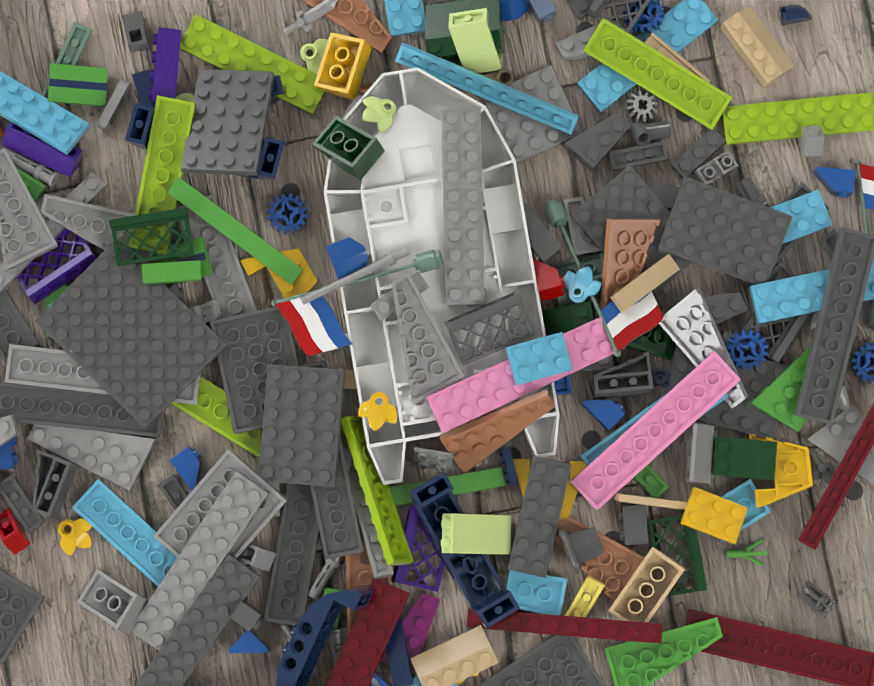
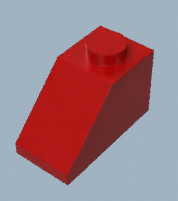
M534 259L536 281L542 301L564 296L563 288L566 287L564 276H559L556 268Z
M8 508L0 514V538L15 555L29 546L30 541L17 518Z

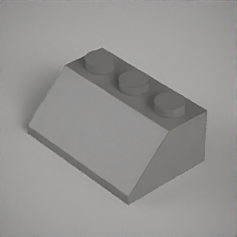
M693 423L689 427L685 483L710 484V481L714 480L713 469H711L715 451L713 450V442H715L717 437V431H714V426Z

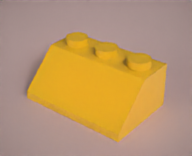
M330 33L314 87L338 97L354 100L357 97L372 46L364 39Z

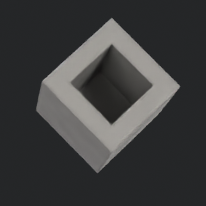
M815 125L802 127L800 147L803 156H822L824 146L822 127Z

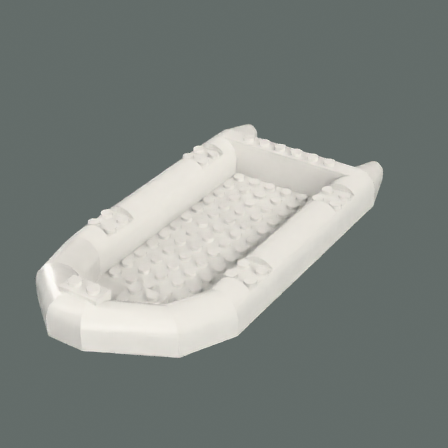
M420 68L382 73L343 118L345 121L376 137L385 152L361 180L350 175L328 159L323 194L332 244L351 237L364 245L368 254L366 266L385 258V255L391 252L394 254L407 247L410 255L397 260L396 264L387 265L368 275L412 264L413 259H416V254L430 250H440L443 266H439V269L420 273L429 286L428 289L421 293V296L464 374V377L446 386L449 387L507 360L508 356L506 349H503L462 366L444 321L482 305H445L441 109L481 108L485 304L516 291L521 297V302L535 336L517 344L545 337L546 333L517 165L513 154L485 105ZM374 96L381 100L389 99L395 103L396 112L392 116V125L386 131L380 133L377 128V122L362 121L363 112L367 108L363 104L365 98ZM384 106L385 109L390 110L388 106ZM415 267L340 287L348 339L353 343L349 346L359 405L361 406L363 402L369 401L375 392H383L388 396L389 403L397 410L396 423L393 424L385 420L384 424L376 431L370 427L368 417H362L366 446L383 485L403 482L407 441L444 434L441 432L426 398L412 404L396 311L383 321H380L370 307L372 303L392 290V280L407 272L412 276L417 272ZM518 305L510 309L508 316L518 319L520 315ZM494 315L490 324L500 327L504 316ZM507 318L503 329L512 332L516 321ZM477 322L474 324L472 331L482 335L486 324ZM519 323L515 334L520 336L528 334L527 326ZM488 326L485 336L494 340L499 329ZM462 329L454 332L456 340L464 342L468 332ZM501 331L497 341L503 344L507 343L511 334ZM471 333L466 344L477 347L480 337ZM483 338L479 349L488 351L491 349L493 342ZM465 346L462 353L464 359L471 358L475 350ZM554 382L462 425L547 389L554 401L555 407L523 431L534 456L547 457L556 455L560 414ZM377 398L375 400V403L377 405H382L383 399Z

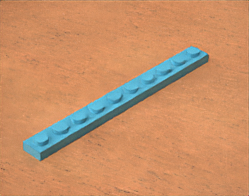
M403 42L395 62L410 68H420L443 82L570 135L579 115Z

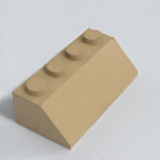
M751 6L737 12L722 23L720 30L763 88H766L795 67Z
M652 547L608 611L623 621L649 623L686 568L663 552Z
M481 625L410 658L422 686H451L499 663Z

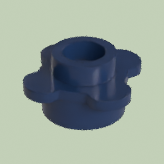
M654 368L652 371L653 386L658 385L667 388L669 386L668 378L671 376L670 371Z

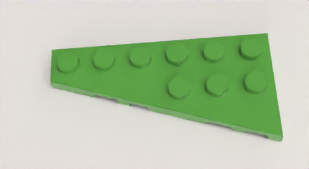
M808 347L768 387H765L756 398L749 402L795 432L800 431L806 418L794 416L811 347Z
M718 617L662 632V644L627 641L605 647L604 649L615 686H649L723 637Z

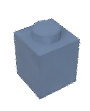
M551 0L528 1V5L538 23L543 21L547 23L554 18L556 9Z

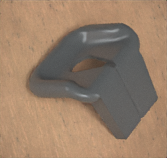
M594 527L574 533L564 529L558 531V536L561 537L573 566L572 571L575 574L581 572L584 562L604 553Z

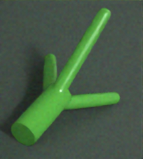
M761 538L744 550H727V558H746L755 564L763 566L762 562L751 556L768 555V552L748 551L764 542V538Z

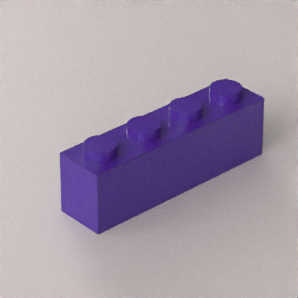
M159 27L158 33H154L153 45L157 46L156 52L152 51L151 63H155L154 70L150 71V81H153V88H149L148 99L152 100L151 106L156 105L157 95L176 98L181 30Z
M12 122L5 128L2 142L3 146L69 177L78 169L83 152L82 149L74 146L66 155Z

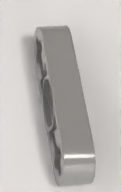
M124 79L119 82L98 121V128L106 132L109 130L131 89L132 83Z

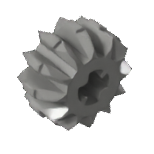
M639 90L637 95L632 93L631 99H627L626 103L630 106L626 107V111H632L629 117L632 118L635 115V122L639 121L640 118L644 123L647 118L652 120V114H656L658 111L654 108L658 106V102H652L655 96L652 95L649 98V91L642 95V91ZM639 103L646 105L645 110L638 108Z

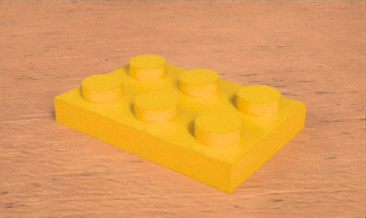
M693 487L680 524L728 543L736 544L748 508Z

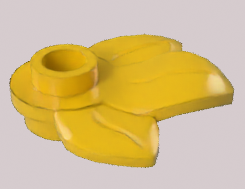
M375 392L369 401L361 404L358 416L368 417L370 427L376 431L384 424L385 420L395 424L397 421V410L389 403V398L385 393ZM377 398H382L383 404L377 405L375 403V400Z
M66 519L60 522L58 526V533L61 536L60 546L70 556L74 553L76 546L78 548H90L92 546L91 537L87 533L92 526L85 519L75 521ZM67 525L71 526L69 533L65 531Z

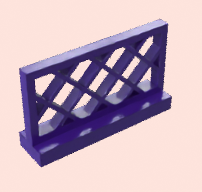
M68 229L63 230L55 238L56 243L60 244L58 252L48 251L44 253L42 263L34 262V259L28 265L26 274L20 273L17 276L26 295L34 304H37L83 273L97 259L86 241L80 236L75 235L74 241H66L67 235L72 233ZM64 245H72L70 254L62 253ZM77 246H82L86 249L79 255L75 254ZM49 255L56 256L54 264H46ZM61 257L69 258L66 264L59 265ZM33 266L40 267L38 275L31 274ZM45 267L53 268L52 273L48 276H43ZM29 278L37 279L36 284L28 288Z
M409 506L404 533L411 555L416 550H419L424 559L416 564L411 563L412 567L410 568L409 564L395 565L392 581L438 592L445 564L421 524L415 507ZM423 530L428 540L418 545L415 540L416 534ZM430 542L435 552L426 557L421 547ZM437 554L440 558V565L433 569L428 559ZM426 561L430 571L421 576L416 567ZM415 569L419 578L413 582L406 581L407 572ZM433 573L436 578L435 587L428 586L423 578Z

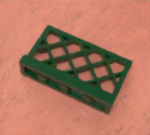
M186 207L109 220L117 266L194 254L189 214ZM185 221L186 229L182 234L172 229L176 222ZM160 224L169 228L162 238L153 232L157 225ZM142 227L149 231L143 241L134 235L138 228ZM124 230L130 234L124 244L117 240V231ZM170 231L180 236L174 245L164 240ZM151 234L160 239L154 249L145 243ZM132 237L141 242L135 252L126 246ZM182 238L188 242L189 251L181 252L175 248ZM162 242L172 247L166 255L156 251ZM143 245L152 250L147 258H142L137 254ZM124 248L133 253L128 261L121 262L120 253Z
M683 515L648 521L652 547L657 549L656 546L662 540L670 546L665 553L666 555L673 548L681 554L677 560L678 563L683 556L690 560L691 563L687 572H683L685 574L679 583L676 582L677 586L675 589L669 592L667 596L708 590L697 530L684 525L682 531L678 533L670 527L674 520L682 519ZM671 521L669 525L664 522ZM661 523L667 528L659 536L654 532L653 524ZM668 529L678 535L672 544L663 539ZM684 530H685L686 538L681 535V534L684 532ZM679 537L687 541V547L684 552L674 547ZM686 575L694 580L695 588L686 589L681 585Z

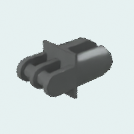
M807 580L805 584L818 593L819 596L804 586L801 588V591L813 599L814 603L799 592L796 596L826 618L825 614L828 610L831 611V606L837 602ZM825 597L829 600L826 604L822 602ZM820 604L823 606L821 611L817 608Z

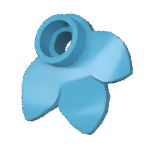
M589 266L581 268L576 274L567 271L564 276L566 288L569 290V298L575 303L585 301L588 296H593L600 290L601 282L593 281V273ZM577 290L581 291L579 295H575Z

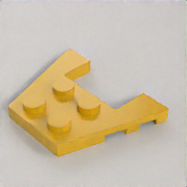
M299 248L280 252L303 269L292 285L255 257L240 261L248 276L267 267L284 298L310 292L318 283Z
M748 434V439L777 442L775 481L773 480L774 489L754 491L756 508H761L813 486L808 447L780 442L768 437L764 439L756 437V434Z
M513 459L517 481L524 498L529 476L530 459ZM570 461L569 480L559 519H568L578 492L570 481L587 467L584 461Z

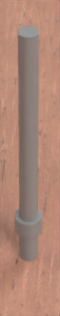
M407 247L394 254L391 252L385 255V258L300 299L303 305L380 268L396 264L397 260L410 255Z

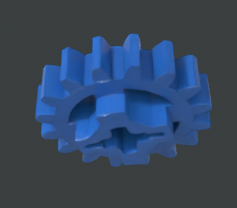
M660 0L650 1L633 27L635 34L638 30L641 31V35L644 34V31L651 34L652 28L657 31V24H663L664 12L662 11H664L663 5H660ZM638 2L628 4L630 13L633 10L635 12L640 10ZM624 18V23H628L627 27L630 25L629 18Z
M283 193L282 199L276 196V203L270 202L273 208L267 209V212L271 214L267 218L268 221H273L270 224L271 227L277 226L276 231L278 233L282 229L284 235L287 234V231H290L293 235L295 229L299 232L301 231L300 225L306 226L303 220L309 218L308 215L304 214L308 212V208H303L305 201L299 202V196H296L294 199L292 193L288 197ZM289 202L296 204L298 208L290 206ZM282 204L280 211L276 212L278 206ZM286 206H287L288 210L290 211V213H292V214H290V222H289L288 218H287L286 215H285V214H286ZM300 216L298 222L294 224V220L296 219V217ZM277 221H284L287 226H283Z
M742 328V333L740 334L735 331V338L730 336L729 341L731 343L726 344V348L730 349L728 353L732 361H735V367L737 368L739 365H742V370H745L746 366H749L750 370H753V365L760 367L759 361L765 362L766 359L763 355H768V350H766L768 343L764 342L765 336L759 337L760 331L754 334L752 328L748 332H745V329ZM757 342L760 345V351L755 348ZM735 347L739 350L738 356L734 352ZM748 347H751V351H750V350H746V352L744 351V348L747 349Z
M874 342L871 346L869 343H865L864 348L859 346V352H853L856 358L850 360V362L855 363L851 370H857L854 376H862L860 381L863 382L867 379L868 384H871L874 380V376L866 374L868 371L874 374V366L867 367L871 362L870 360H874V354L868 352L870 350L874 351ZM860 358L863 360L862 366H860Z

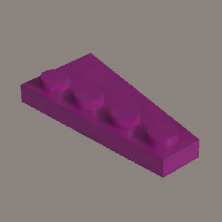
M425 593L420 595L403 620L412 673H414L415 668L410 658L421 654L440 599ZM386 649L381 661L389 664Z

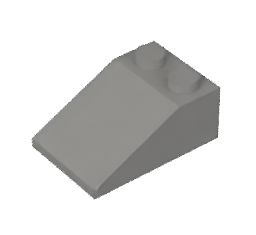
M97 569L77 603L116 629L130 634L136 619L149 600Z

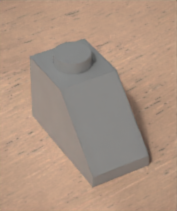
M250 543L237 559L269 572L276 553Z

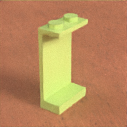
M487 8L449 14L448 28L462 67L475 73L502 70L503 55L497 52L488 25L489 13Z
M479 514L442 515V553L511 555V516Z

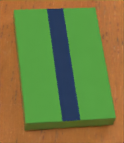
M50 63L48 101L105 107L108 68Z
M204 237L192 240L194 254L154 261V263L200 260L201 278L213 274ZM187 241L179 243L175 247L181 252L189 251ZM174 283L163 284L168 288L171 287Z

